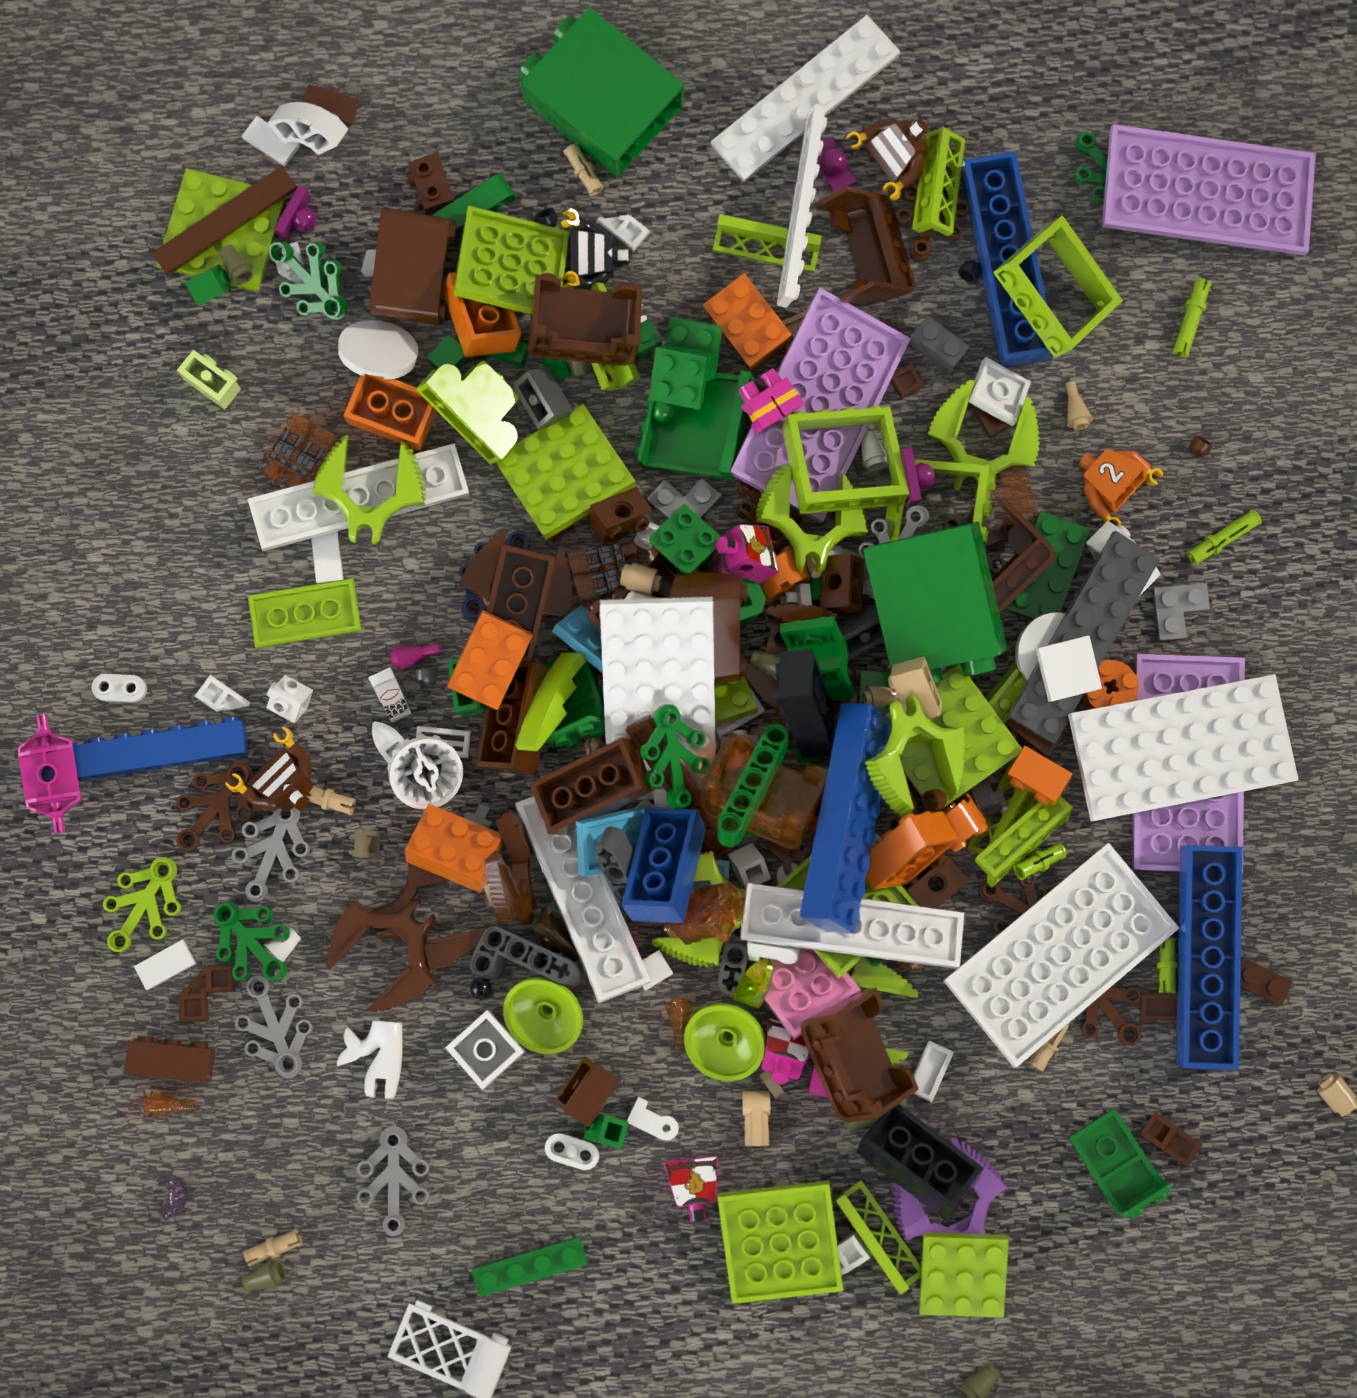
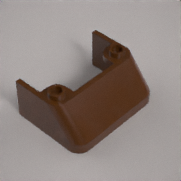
M846 186L813 204L815 209L830 212V222L833 228L842 233H847L860 279L852 283L851 292L840 297L841 302L864 306L904 296L915 290L914 277L899 225L895 219V211L887 196Z
M1004 496L999 500L998 504L1017 522L1010 529L1007 536L1008 543L1016 554L1003 566L1000 572H997L992 577L999 613L1024 591L1055 558L1054 547Z

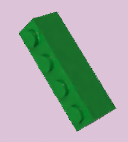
M579 1235L475 1266L472 1269V1274L478 1296L483 1297L588 1265V1258L582 1237Z

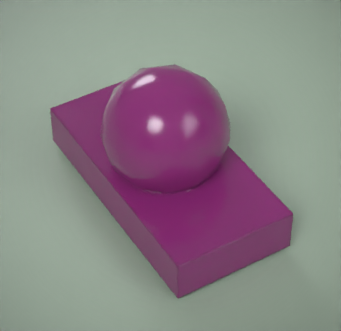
M831 137L824 141L822 152L817 157L816 164L820 166L819 170L831 191L834 193L846 186L851 187L857 184V179L847 164L845 154L839 150L833 138Z
M300 185L295 190L274 228L278 238L287 242L294 228L299 232L306 233L316 226L317 216L315 212L306 207L311 196L308 189Z
M906 448L901 451L910 493L905 500L907 508L918 505L922 500L920 489L929 488L935 481V472L930 465L925 463L915 465L912 448Z

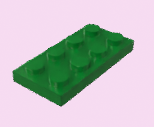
M1043 511L1039 512L1034 528L1054 547L1055 558L1004 609L1031 620L1048 613H1061L1091 530Z

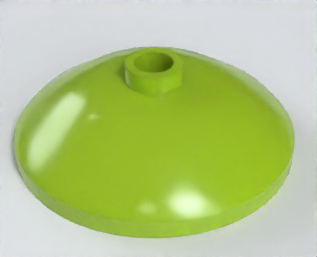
M532 977L520 981L510 990L504 1001L503 1016L507 1029L518 1043L533 1052L540 1054L563 1052L570 1048L581 1034L583 1013L578 1000L567 987L549 978ZM546 1005L550 1006L553 1010H549Z
M717 1003L701 1008L691 1017L684 1033L685 1050L693 1065L705 1075L716 1080L738 1081L750 1076L760 1066L765 1054V1036L759 1023L751 1014L735 1005ZM725 1032H730L733 1037H727Z

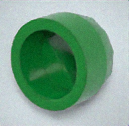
M655 402L653 416L657 421L665 423L672 418L676 408L661 402Z

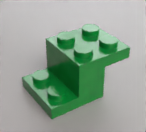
M678 317L669 318L666 344L656 347L649 400L697 410L703 408L706 382L716 378L722 325Z
M834 616L803 621L796 620L780 624V634L788 651L814 650L832 701L854 698V687L847 675L848 646Z

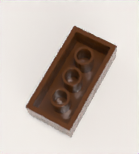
M502 544L486 612L532 633L533 636L521 661L532 662L556 557Z
M520 661L498 710L486 705L476 767L497 773L536 775L541 747L538 751L518 750L516 743L532 700L550 667L536 662Z
M620 738L529 784L548 834L561 836L577 829L576 821L608 814L655 791L654 787L648 786L645 782V775L648 771L639 750L633 741L627 738Z

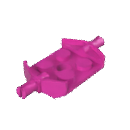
M48 714L36 715L38 732L17 749L26 808L52 818L54 834L65 833L64 813L84 799L80 794L73 743H75V740L51 733V730H49ZM46 766L52 767L55 771L54 779L50 782L43 780L41 775L42 770Z

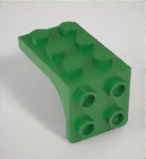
M683 504L650 536L649 541L685 575H690L695 569L699 572L709 571L718 554L716 543L721 536L687 505Z
M558 658L544 664V666L551 668ZM587 660L572 678L577 688L562 705L567 715L556 727V731L551 733L546 743L554 744L557 747L563 746L568 749H574L583 745V740L590 737L598 738L605 734L604 697L593 666Z
M1112 1108L1067 1137L1115 1214L1124 1218L1130 1216L1131 1219H1134L1146 1211L1144 1207L1152 1201L1157 1204L1169 1196L1168 1191L1173 1187L1151 1165L1115 1108Z

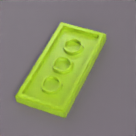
M353 578L248 595L256 649L362 631Z

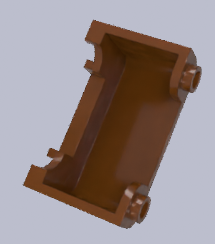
M393 208L382 209L370 296L371 314L384 319L442 326V321L446 320L448 306L444 304L443 298H441L447 245H451L452 241H456L458 227L453 219Z
M536 274L533 287L528 353L542 358L617 366L632 364L640 346L642 286H637L631 282H622L614 288L613 292L561 287V281L554 274Z
M677 571L671 587L670 598L713 597L714 685L741 680L742 675H747L748 659H743V654L740 653V608L742 601H747L748 585L743 584V574L692 572L690 575H685L683 572Z
M877 988L864 990L809 1017L801 1024L800 1030L833 1110L844 1122L879 1118L919 1090L914 1075L908 1068L892 1065L872 1017L879 1015L883 1010L882 999Z

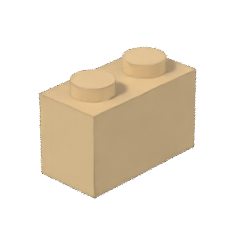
M925 657L894 664L891 676H888V682L892 692L896 691L899 698L898 701L901 703L904 713H907L906 697L913 695L917 697L920 707L928 719L940 716L942 701Z

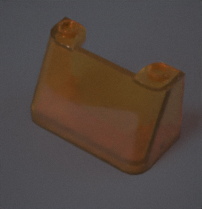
M729 732L701 780L700 805L711 816L719 818L754 751V746L748 737ZM762 761L760 764L766 765L769 762ZM780 765L747 831L784 847L798 849L806 836L823 797L828 772L819 766H808L801 774ZM755 783L748 784L751 787L758 786V784ZM739 805L736 808L745 809L747 807L744 805Z

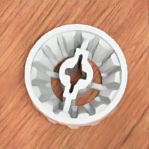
M418 734V738L412 740L405 739L403 745L398 750L394 749L392 752V759L387 767L389 782L396 796L406 805L416 809H426L428 803L436 807L444 805L458 792L463 779V766L460 757L449 742L442 740L437 735L430 737ZM422 750L433 751L439 756V759L432 760L429 756L424 755ZM413 753L415 758L411 763V769L404 771L405 762ZM421 761H423L425 767H427L426 774L428 776V779H426L425 775L422 774L423 767ZM441 763V771L439 773L436 765ZM413 774L419 784L411 782L406 776Z

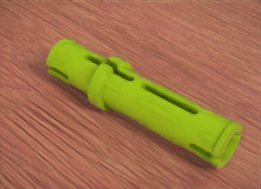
M1195 279L1191 297L1185 304L1187 309L1172 351L1175 355L1180 352L1181 357H1189L1201 314L1206 311L1207 305L1205 302L1212 282L1209 280L1204 284L1206 279Z
M1250 510L1247 514L1216 534H1209L1205 537V541L1186 552L1188 559L1193 565L1197 566L1211 555H1218L1222 552L1223 547L1257 525H1260L1262 523L1261 517L1255 510Z

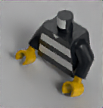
M574 209L563 212L564 215L569 217L570 221L565 219L561 221V225L564 228L573 225L574 228L570 229L571 271H568L561 277V279H567L569 283H566L563 287L590 290L594 284L604 283L605 285L609 279L613 278V265H629V249H613L612 235H609L607 231L592 222L579 217Z

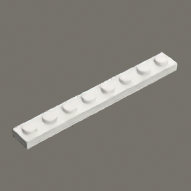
M815 104L807 115L779 286L777 306L785 308L798 298L800 285L797 284V281L804 267V260H801V256L808 243V236H805V232L812 218V212H809V207L815 197L816 189L813 188V182L816 180L820 168L816 163L817 157L820 156L823 148V141L820 140L821 133L824 132L827 124V118L824 117L825 106Z

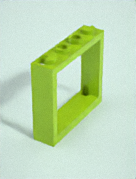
M1063 215L1045 225L993 272L1054 358L1072 350L1123 301ZM1046 240L1097 310L1071 336L1065 331L1019 266L1023 260Z
M878 405L870 406L866 409L848 407L841 411L822 409L814 413L796 411L787 415L782 425L789 464L792 467L791 474L800 514L903 505L910 493L890 407H880ZM879 424L892 486L812 492L799 430Z
M914 459L915 465L919 463L928 464L938 474L979 477L973 522L979 521L983 542H987L989 528L985 526L986 519L992 513V500H989L991 490L994 491L996 487V475L993 474L990 466ZM904 503L901 506L887 507L885 520L889 524L888 534L890 541L898 540Z

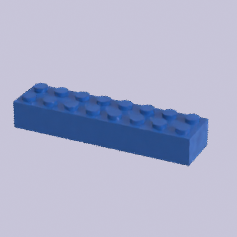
M1016 151L964 159L961 177L966 202L969 204L968 212L981 268L999 364L1008 368L1052 360L1053 355L993 273L1033 237ZM1035 250L1019 266L1047 304L1037 252Z
M841 703L799 915L800 918L825 932L855 934L856 926L860 921L859 910L861 899L865 894V878L870 868L869 857L872 844L875 841V826L880 815L881 800L879 791L875 789L876 786H873V781L870 780L865 761L872 759L885 749L892 730V720L871 704Z
M1180 845L1176 1065L1182 1068L1239 1070L1243 847Z

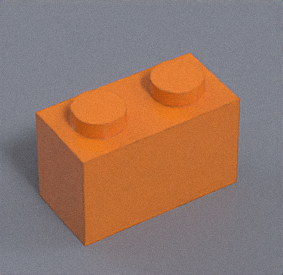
M1024 746L1009 770L1007 778L1011 780L1010 784L1022 792L1027 789L1035 794L1033 798L1043 805L1047 806L1050 803L1055 806L1072 779V773Z

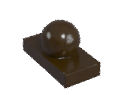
M547 905L541 910L533 926L540 933V944L551 952L562 951L574 962L579 956L563 918Z

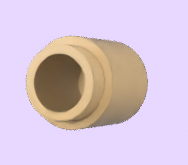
M632 563V565L625 564L621 574L620 585L626 586L627 590L652 596L654 591H659L662 576L658 575V569Z
M1328 1074L1318 1082L1320 1087L1317 1092L1334 1113L1338 1112L1340 1116H1345L1357 1107L1355 1093L1339 1074L1334 1076Z

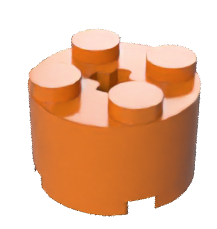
M792 545L782 549L778 556L775 554L779 572L759 584L766 597V605L780 600V597H784L783 595L786 592L792 591L800 583L805 584L811 579L805 566L803 571L795 567Z
M1103 660L1098 668L1102 689L1084 693L1081 698L1087 710L1133 702L1138 695V677L1129 666L1120 661ZM1107 684L1112 686L1111 690L1113 692L1110 694L1106 693L1107 688L1105 686Z
M967 792L960 796L959 800L950 803L939 811H943L959 837V840L946 851L952 849L953 852L962 849L967 844L966 839L973 834L974 836L980 835L988 828L985 823V817Z

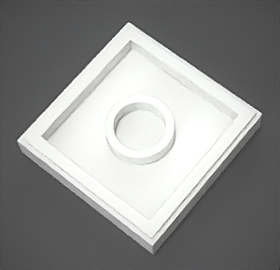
M985 357L978 370L969 397V403L1014 426L1018 421L1031 382Z
M1083 636L1036 648L1048 702L1102 689L1090 636Z

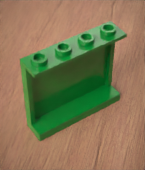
M740 370V375L716 373L715 379L706 382L702 409L697 410L667 404L676 409L672 418L665 423L659 422L654 418L653 407L656 401L649 400V393L646 404L648 409L647 418H644L641 424L643 436L641 443H638L635 453L640 465L644 469L735 481V477L732 476L730 471L743 443L748 420L747 412L743 411L740 407L744 404V401L741 398L739 389L751 381L755 384L756 380L752 373Z

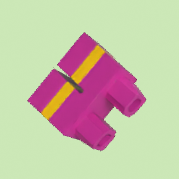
M773 368L759 377L766 388L763 392H759L753 381L739 389L741 398L744 401V404L740 407L750 417L753 423L751 426L756 434L804 405V402L786 377L782 380Z

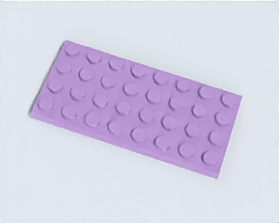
M1113 124L1110 128L1102 227L1305 256L1309 252L1316 153Z
M819 288L800 323L777 373L782 380L786 377L804 402V405L796 411L814 413L822 409L841 411L848 407L866 409L874 405L879 406L910 338L849 303L841 302L840 298ZM786 417L758 434L750 426L733 461L730 471L732 476L761 492L766 489V485L769 484L768 482L772 479V475L776 474L775 471L777 469L780 470L781 465L789 463L782 430ZM869 425L799 430L812 492L838 490L839 471L846 475ZM791 474L790 507L799 512ZM828 512L804 515L822 523Z
M1136 654L1135 674L1139 680V688L1135 701L1245 680V658ZM1244 791L1133 813L1132 870L1180 872V845L1243 847ZM1242 856V874H1243V856Z

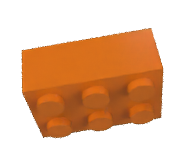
M456 272L449 273L443 294L464 356L472 357L515 351L522 333L514 310L453 296Z
M745 273L702 305L714 324L723 326L722 334L752 373L785 349L793 340L790 331Z
M365 374V376L360 375L343 416L348 425L399 444L403 440L410 445L409 448L421 452L438 411L416 390V387L395 379L384 380L383 377Z
M482 610L452 672L447 687L498 710L533 636L532 633Z
M428 803L405 848L407 863L481 893L487 882L484 861L494 851H498L500 855L504 843L499 832Z
M926 811L920 815L908 814L900 819V825L897 828L883 834L881 837L882 841L871 847L869 857L870 868L866 873V879L873 890L907 884L959 840L943 811L934 813Z

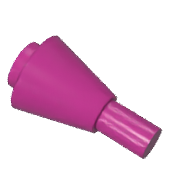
M438 643L423 647L393 645L394 651L389 652L392 666H398L399 671H402L424 659V657L439 654L440 648Z

